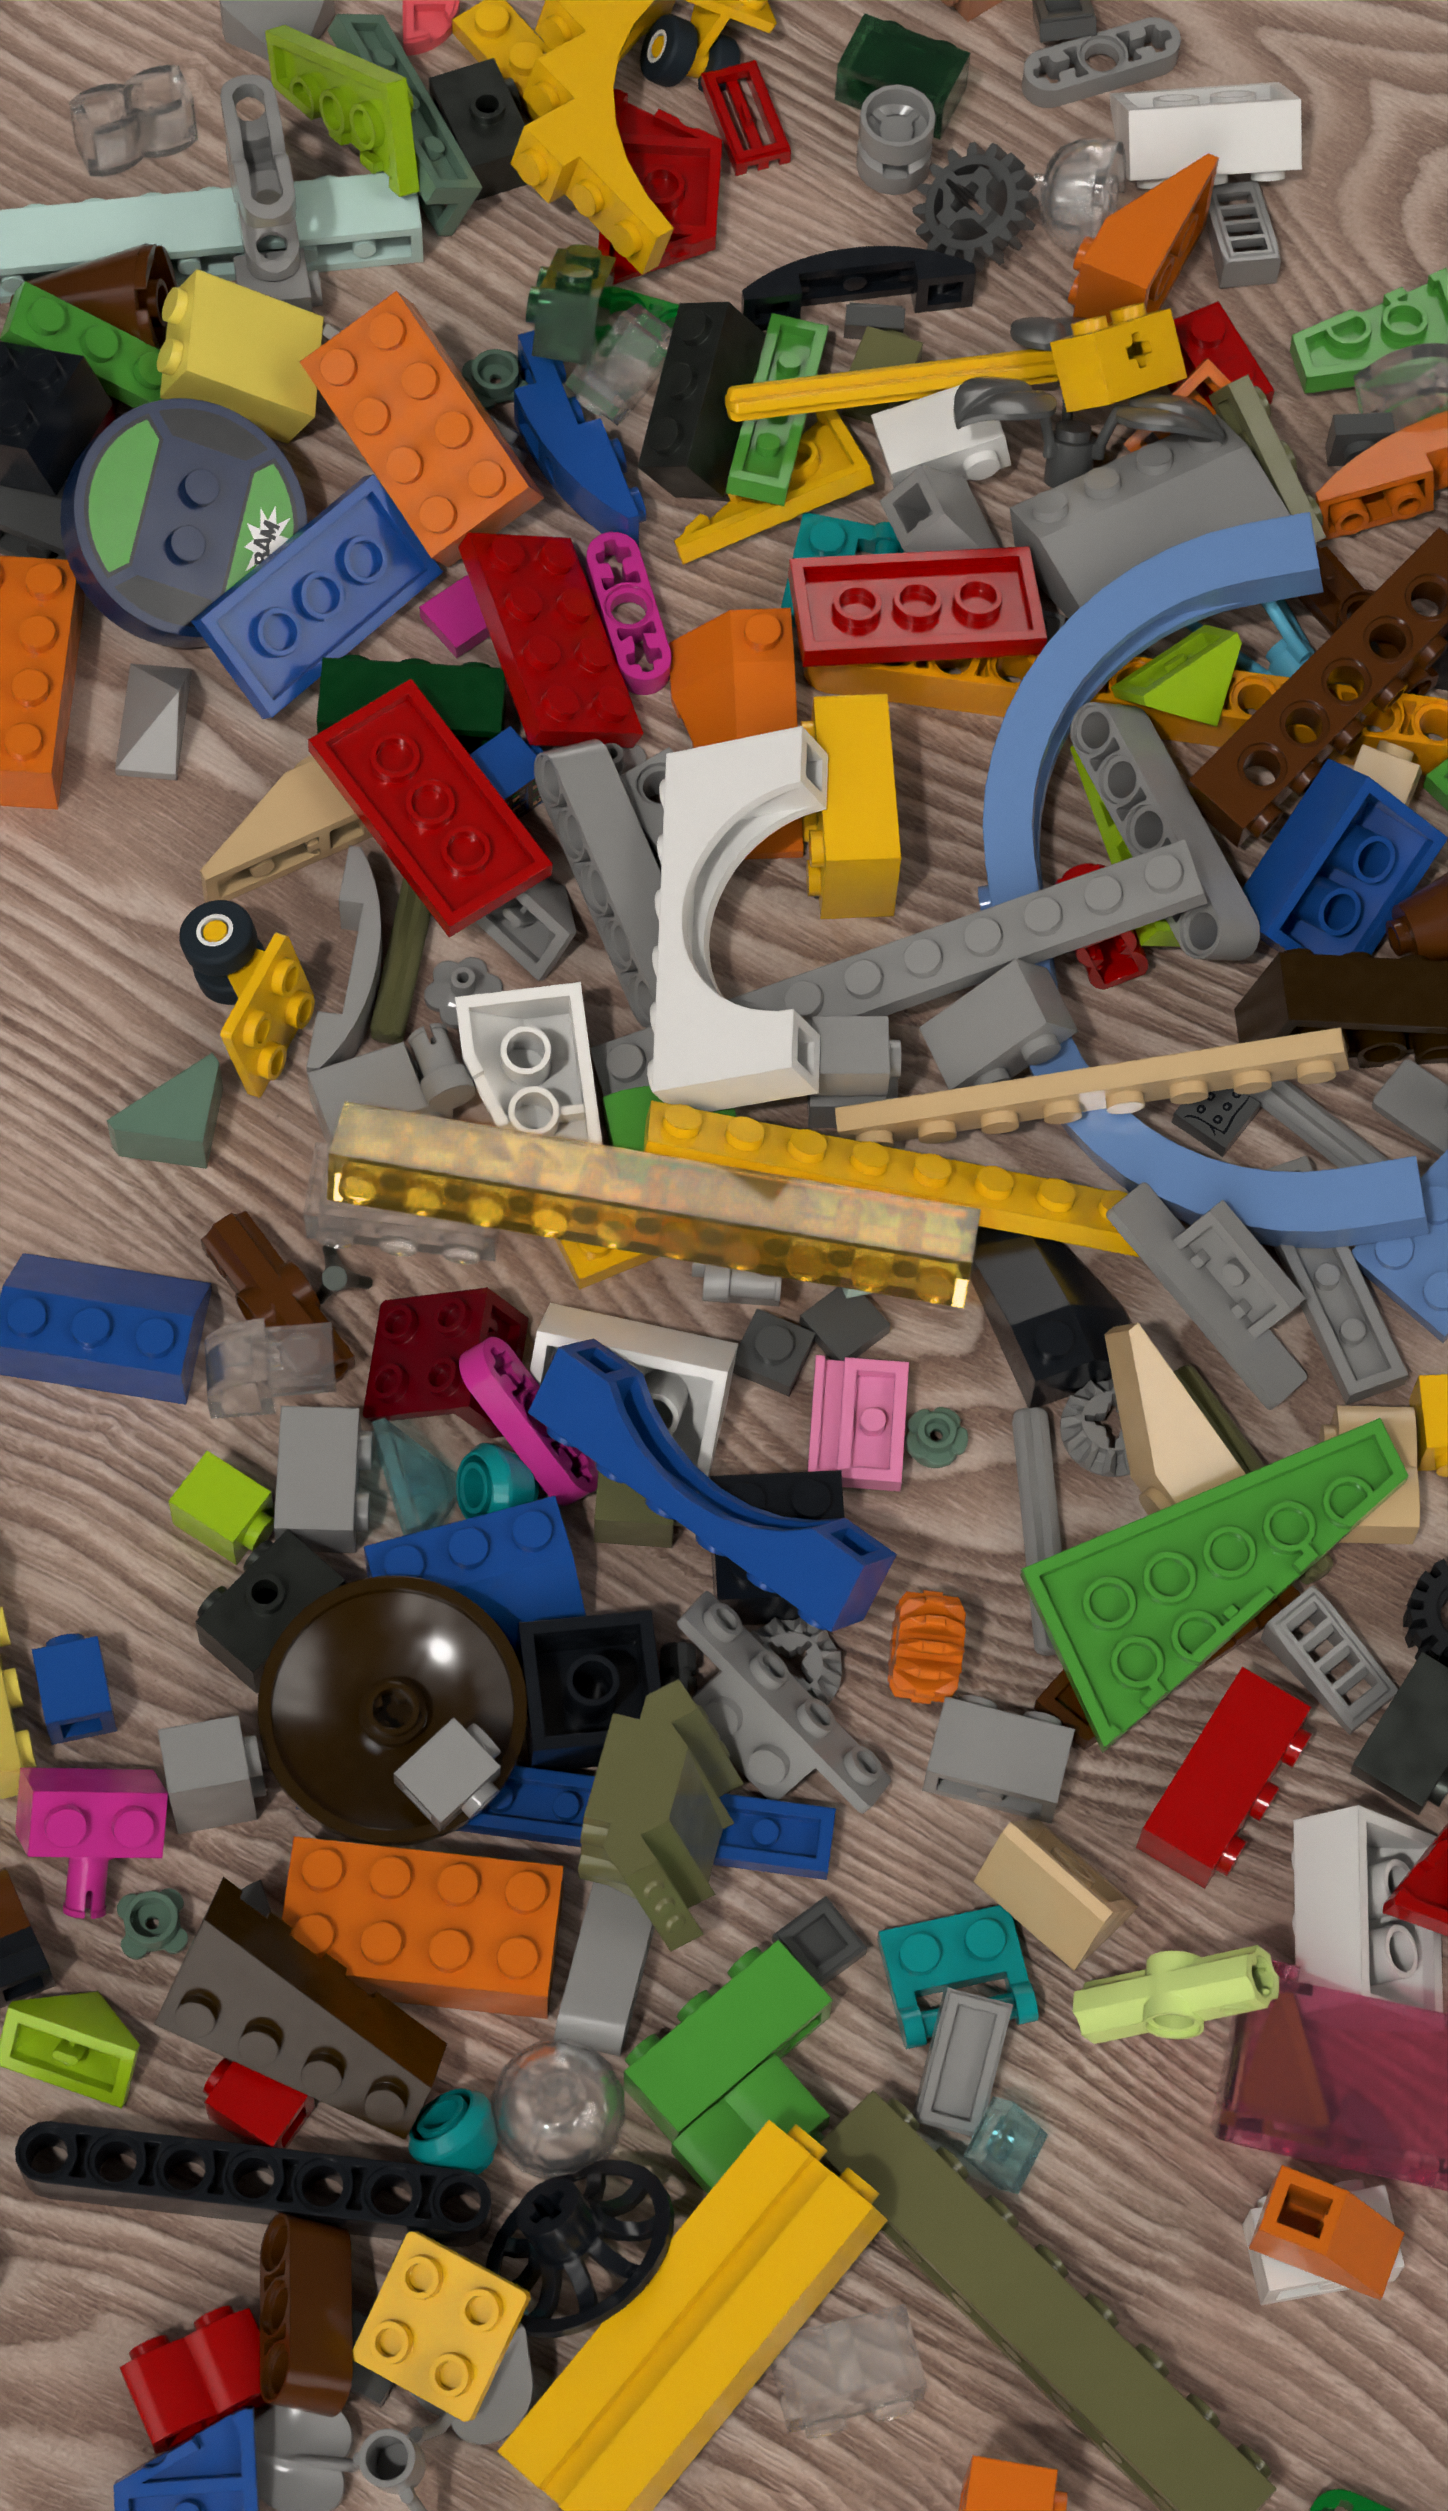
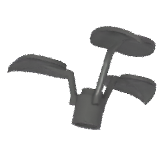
M1020 318L1012 322L1010 335L1016 343L1025 347L1052 351L1050 342L1073 335L1071 324L1088 318ZM1004 377L971 378L959 386L954 397L953 414L958 430L982 421L1039 419L1044 440L1043 457L1046 458L1044 483L1052 488L1092 470L1094 459L1103 460L1105 458L1106 445L1118 423L1141 430L1203 437L1218 441L1222 445L1224 442V432L1209 409L1194 399L1179 395L1139 394L1129 398L1128 405L1114 406L1097 439L1091 434L1092 427L1089 424L1073 420V412L1067 413L1064 399L1062 401V421L1056 423V429L1053 431L1051 416L1056 412V399L1044 391H1032L1030 385L1021 380Z

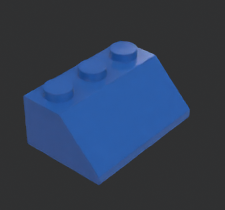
M1328 758L1242 888L1257 916L1260 925V940L1278 952L1304 948L1313 951L1314 954L1341 956L1350 952H1366L1371 955L1386 933V922L1392 920L1393 906L1412 894L1446 843L1448 837L1369 776Z
M23 1253L3 1284L0 1294V1375L187 1405L212 1284Z
M555 1496L364 1546L368 1578L379 1576L416 1577L442 1584L461 1593L481 1607L497 1623L506 1635L515 1653L519 1622L586 1616L573 1553Z

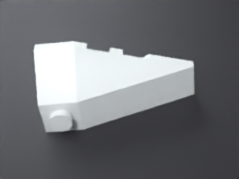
M581 982L455 997L463 1062L549 1236L613 1229L614 1225Z

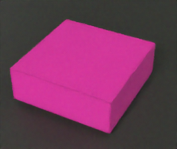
M468 575L419 606L420 618L456 659L490 637Z

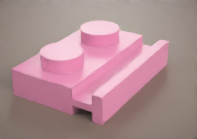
M816 1355L807 1472L841 1470L842 1487L900 1492L909 1362L845 1357L844 1361L826 1360L825 1356Z

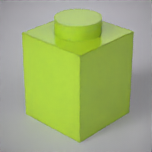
M209 1451L205 1452L168 1501L173 1525L235 1565L240 1562L249 1549L254 1551L261 1543L268 1540L274 1530L273 1517L275 1513L271 1491Z

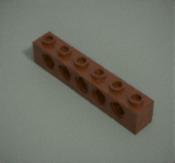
M1439 527L1188 780L1187 788L1202 816L1237 848L1251 834L1258 840L1262 838L1282 816L1283 811L1278 806L1293 791L1299 797H1302L1321 770L1322 766L1320 764L1334 749L1341 755L1346 753L1365 732L1367 727L1362 721L1376 707L1383 713L1386 712L1407 689L1408 684L1403 680L1417 665L1426 671L1447 649L1448 641L1445 637L1448 635V534ZM1417 599H1428L1438 606L1440 614L1436 616H1423L1413 608L1411 602ZM1378 640L1388 641L1397 648L1399 655L1389 659L1379 657L1372 651L1370 643ZM1335 682L1347 683L1356 690L1358 697L1350 701L1339 700L1330 693L1328 686ZM1293 724L1306 725L1314 731L1317 739L1309 743L1297 742L1288 735L1286 728ZM1252 766H1262L1273 774L1275 781L1265 786L1253 784L1245 776L1244 770Z

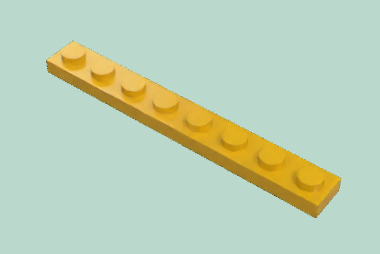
M653 1100L650 1103L646 1118L642 1159L645 1161L1139 1257L1106 1216V1212L1127 1195L1123 1191H1108L1068 1183L1058 1178H1043L1007 1171L997 1166H982L951 1160L936 1154H921L882 1146L870 1141L860 1142L820 1134L810 1129H794L759 1122L749 1117L718 1114L694 1109L683 1104L673 1105Z

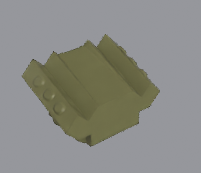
M679 1679L646 1695L640 1719L613 1713L583 1818L580 1838L581 1855L578 1865L579 1879L608 1885L637 1899L670 1952L704 1935L688 1908L715 1895L709 1885L718 1844L723 1829L734 1824L719 1797L744 1784L729 1760L730 1752L724 1743L719 1740L720 1735L714 1726L709 1723L708 1715L701 1705H697Z

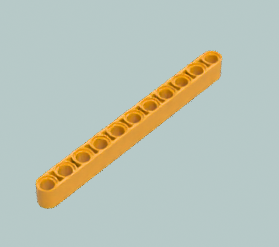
M1039 655L900 662L902 664L898 666L874 663L803 668L807 682L816 690L836 695L888 694V702L1004 717L1021 682L1011 683L1001 677L1014 676L1022 680ZM1134 657L1109 679L1090 702L1131 705L1143 709L1149 716L1161 739L1222 747L1252 716L1244 712L1243 709L1258 710L1290 677L1234 670L1217 727L1115 698L1111 687L1151 661V658ZM955 668L960 670L962 673L949 674L945 673L941 669ZM1334 683L1328 686L1330 693L1339 700L1350 701L1358 697L1356 690L1352 686ZM1403 693L1386 712L1383 713L1376 707L1362 721L1364 725L1379 727L1383 732H1373L1366 729L1363 735L1346 753L1341 755L1334 749L1324 761L1326 762L1329 758L1340 764L1354 765L1362 744L1377 749L1379 741L1383 740L1414 752L1411 762L1420 765L1422 775H1427L1448 758V700ZM1293 724L1286 728L1288 735L1297 742L1309 743L1317 739L1314 731L1306 725ZM1424 733L1436 734L1444 740L1436 741L1429 739Z

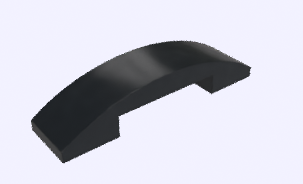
M866 246L833 250L786 264L751 283L742 290L741 313L761 331H767L772 313L800 319L801 307L911 294L914 313L972 307L976 270L974 263L959 257L913 247Z

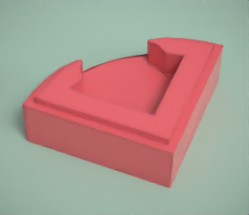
M402 0L403 50L407 56L430 51L442 44L452 34V19L460 15V0Z

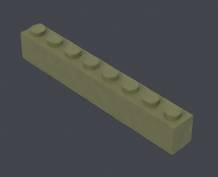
M872 2090L819 2142L827 2150L826 2154L819 2161L838 2177L847 2167L850 2168L880 2194L872 2203L888 2220L880 2229V2232L1160 2511H1259L1269 2501L1277 2488L1268 2480L1272 2472L1262 2458L1244 2444H1241L1236 2449L1216 2429L1220 2425V2420L1203 2400L1192 2393L1186 2398L1181 2395L1165 2379L1169 2375V2370L1164 2362L1142 2343H1139L1134 2348L1115 2329L1119 2324L1118 2319L1104 2302L1091 2293L1083 2298L1064 2279L1069 2274L1068 2270L1051 2250L1042 2244H1039L1034 2249L1014 2230L1019 2223L1013 2213L999 2199L989 2195L984 2200L965 2181L969 2177V2173L954 2154L942 2146L935 2151L916 2133L920 2125L902 2103L894 2098L885 2102Z

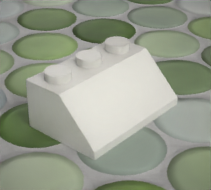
M1280 82L1110 93V107L1120 170L1130 181H1137L1138 188L1152 189L1208 153L1219 157L1214 185L1227 183L1228 174L1251 173V180L1277 181L1285 179L1286 170L1302 169L1301 99Z
M550 1303L537 1329L530 1367V1374L538 1385H541L558 1347L594 1338L643 1373L653 1403L671 1436L692 1463L709 1477L728 1401L738 1343Z
M1359 1805L1293 1820L1294 1847L1291 1860L1294 1869L1295 1912L1293 1914L1292 1926L1295 1934L1296 1973L1293 1992L1299 2017L1340 2031L1419 2034L1444 2032L1441 1934L1382 1913L1385 1901L1437 1836Z

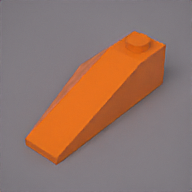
M791 608L729 610L668 643L671 650V703L678 718H682L691 738L692 748L798 727ZM802 817L769 835L744 860L803 858Z

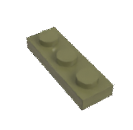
M1246 375L1209 395L1208 397L1217 415L1248 444L1290 515L1310 512L1315 543L1327 538L1321 527L1323 525L1322 512L1315 499L1304 492L1295 473L1297 471V462L1294 453L1285 441L1279 440L1269 419L1271 417V408L1263 391L1259 387L1253 386L1249 375Z

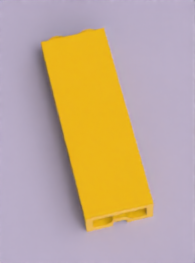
M768 2120L671 2238L668 2252L661 2266L644 2290L624 2309L604 2321L497 2452L537 2488L544 2491L563 2511H652L888 2221L872 2205L880 2194L850 2168L847 2167L838 2177L819 2161L826 2154L827 2150L797 2124L786 2134L771 2120Z

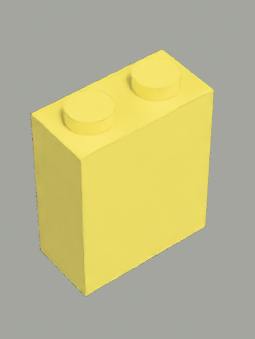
M198 269L179 288L173 287L169 291L162 309V319L167 322L166 340L160 349L157 359V370L162 373L160 398L196 399L221 405L250 420L270 438L288 444L315 418L317 387L300 361L321 346L324 317Z

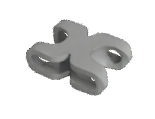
M242 75L227 81L223 85L220 95L227 140V165L232 193L237 207L241 239L250 273L259 280L280 281L294 275L299 270L301 262L295 219L297 209L291 166L285 149L276 93L271 81L263 76ZM246 97L256 98L264 105L265 111L259 119L244 121L237 116L235 108L237 103ZM276 235L284 239L286 247L284 254L275 260L265 258L257 250V244L263 237Z

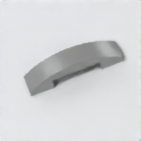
M349 846L339 895L341 929L358 931L342 1014L317 1011L306 1066L307 1073L354 1058L368 1031L374 1012L383 970V942L378 892L370 864L362 847Z

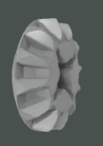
M1113 1379L1096 1383L1090 1380L1082 1389L1069 1396L1060 1422L1062 1442L1071 1458L1081 1467L1094 1474L1107 1477L1130 1475L1122 1429L1118 1438L1115 1439L1114 1447L1112 1448L1109 1447V1437H1106L1105 1427L1095 1425L1094 1422L1104 1421L1107 1411H1110L1111 1406H1116V1412L1119 1413Z
M776 1617L758 1630H751L750 1633L766 1650L774 1651L777 1655L782 1654L785 1658L790 1659L797 1653L801 1655L806 1650L801 1666V1671L806 1676V1681L803 1678L798 1679L795 1675L792 1676L813 1698L822 1701L826 1705L833 1700L839 1689L842 1677L841 1651L837 1650L827 1630L815 1628L801 1618L796 1620H780Z

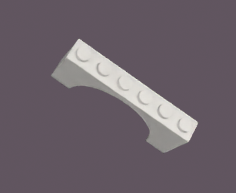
M803 726L666 754L665 779L661 781L659 787L660 800L664 809L663 834H660L657 840V852L661 863V888L655 894V910L659 919L658 945L654 947L652 953L653 968L657 976L656 1002H653L650 1007V1022L654 1032L653 1059L649 1061L647 1067L650 1088L664 1103L673 1105L683 1104L694 1109L713 1112L819 1093L820 1034L794 1009L779 1011L751 1009L723 998L714 979L709 949L711 925L719 898L734 871L745 857L758 844L781 827L798 818L827 809L828 754Z

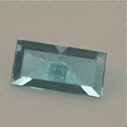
M386 1418L372 1421L375 1449L403 1536L442 1526L457 1501V1473Z

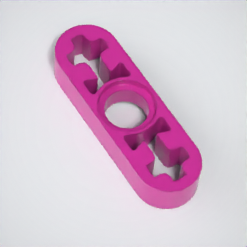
M620 532L600 534L591 541L586 553V574L597 610L627 690L638 695L654 694L663 689L670 679L671 650L637 543L626 534ZM615 555L617 562L622 563V583L614 585L611 566L609 563H604V557ZM632 602L641 606L646 614L637 623L624 624L617 621L611 612L621 603ZM643 641L646 660L649 664H653V670L649 672H643L641 666L635 664L634 644Z
M489 1337L463 1352L459 1359V1368L466 1387L523 1463L532 1471L535 1479L549 1497L555 1496L558 1504L568 1506L594 1492L597 1489L598 1470L595 1461L577 1448L568 1447L555 1441L548 1435L547 1427L528 1413L540 1386L511 1347L500 1338Z

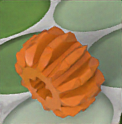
M923 1590L922 1593L906 1591L900 1598L895 1609V1618L892 1622V1634L889 1643L890 1652L887 1664L889 1666V1687L894 1697L908 1698L913 1703L931 1705V1701L944 1703L945 1696L952 1698L955 1694V1691L958 1689L959 1675L962 1673L966 1634V1612L959 1597L943 1596V1592Z

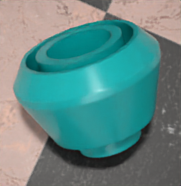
M480 1443L463 1458L459 1465L456 1477V1496L459 1508L466 1519L537 1500L539 1483L517 1453L492 1443Z
M464 2088L450 2090L430 2101L422 2108L409 2132L408 2150L411 2156L426 2166L466 2170L477 2175L483 2172L491 2164L494 2158V2150L498 2143V2134L490 2101L483 2093Z

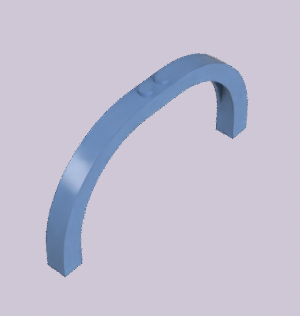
M1310 512L1251 522L1210 532L1168 548L1134 566L1102 588L1078 609L1045 645L1022 679L1005 713L992 751L985 785L983 839L988 885L978 887L980 910L1044 889L1040 856V834L1047 786L1057 757L1070 733L1074 714L1079 707L1089 703L1110 678L1134 657L1157 641L1189 624L1218 613L1250 605L1323 592ZM1054 957L1036 963L1035 965L1048 969L1058 989ZM1072 1037L1060 1044L1061 1050L1053 1058L1041 1064L1030 1065L1028 1068L1032 1076L1088 1068L1089 1066L1082 1058ZM1105 1108L1082 1112V1117L1079 1120L1061 1124L1079 1148L1103 1172L1128 1192H1131L1142 1182L1147 1183L1178 1220L1190 1225L1221 1200H1224L1260 1244L1269 1246L1290 1245L1295 1246V1248L1325 1249L1365 1245L1429 1234L1416 1156L1339 1169L1309 1172L1268 1171L1241 1167L1203 1156L1167 1139L1149 1128L1131 1113L1111 1114Z

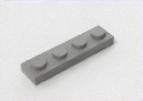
M1307 1156L1265 1169L1268 1171L1290 1172L1313 1171ZM1290 1245L1273 1246L1286 1275L1306 1298L1300 1303V1306L1345 1404L1348 1405L1405 1385L1408 1373L1349 1246L1325 1249L1295 1248V1246Z

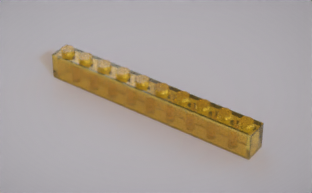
M346 1101L344 1102L330 1148L328 1163L327 1200L959 1308H964L981 1212V1209Z

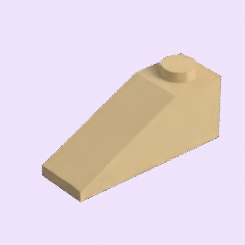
M312 755L304 758L294 769L283 774L202 867L200 875L205 902L214 900L229 901L349 848V846L373 837Z
M1139 1323L1115 1326L1104 1334L1130 1476L1142 1492L1139 1495V1501L1148 1515L1246 1474Z

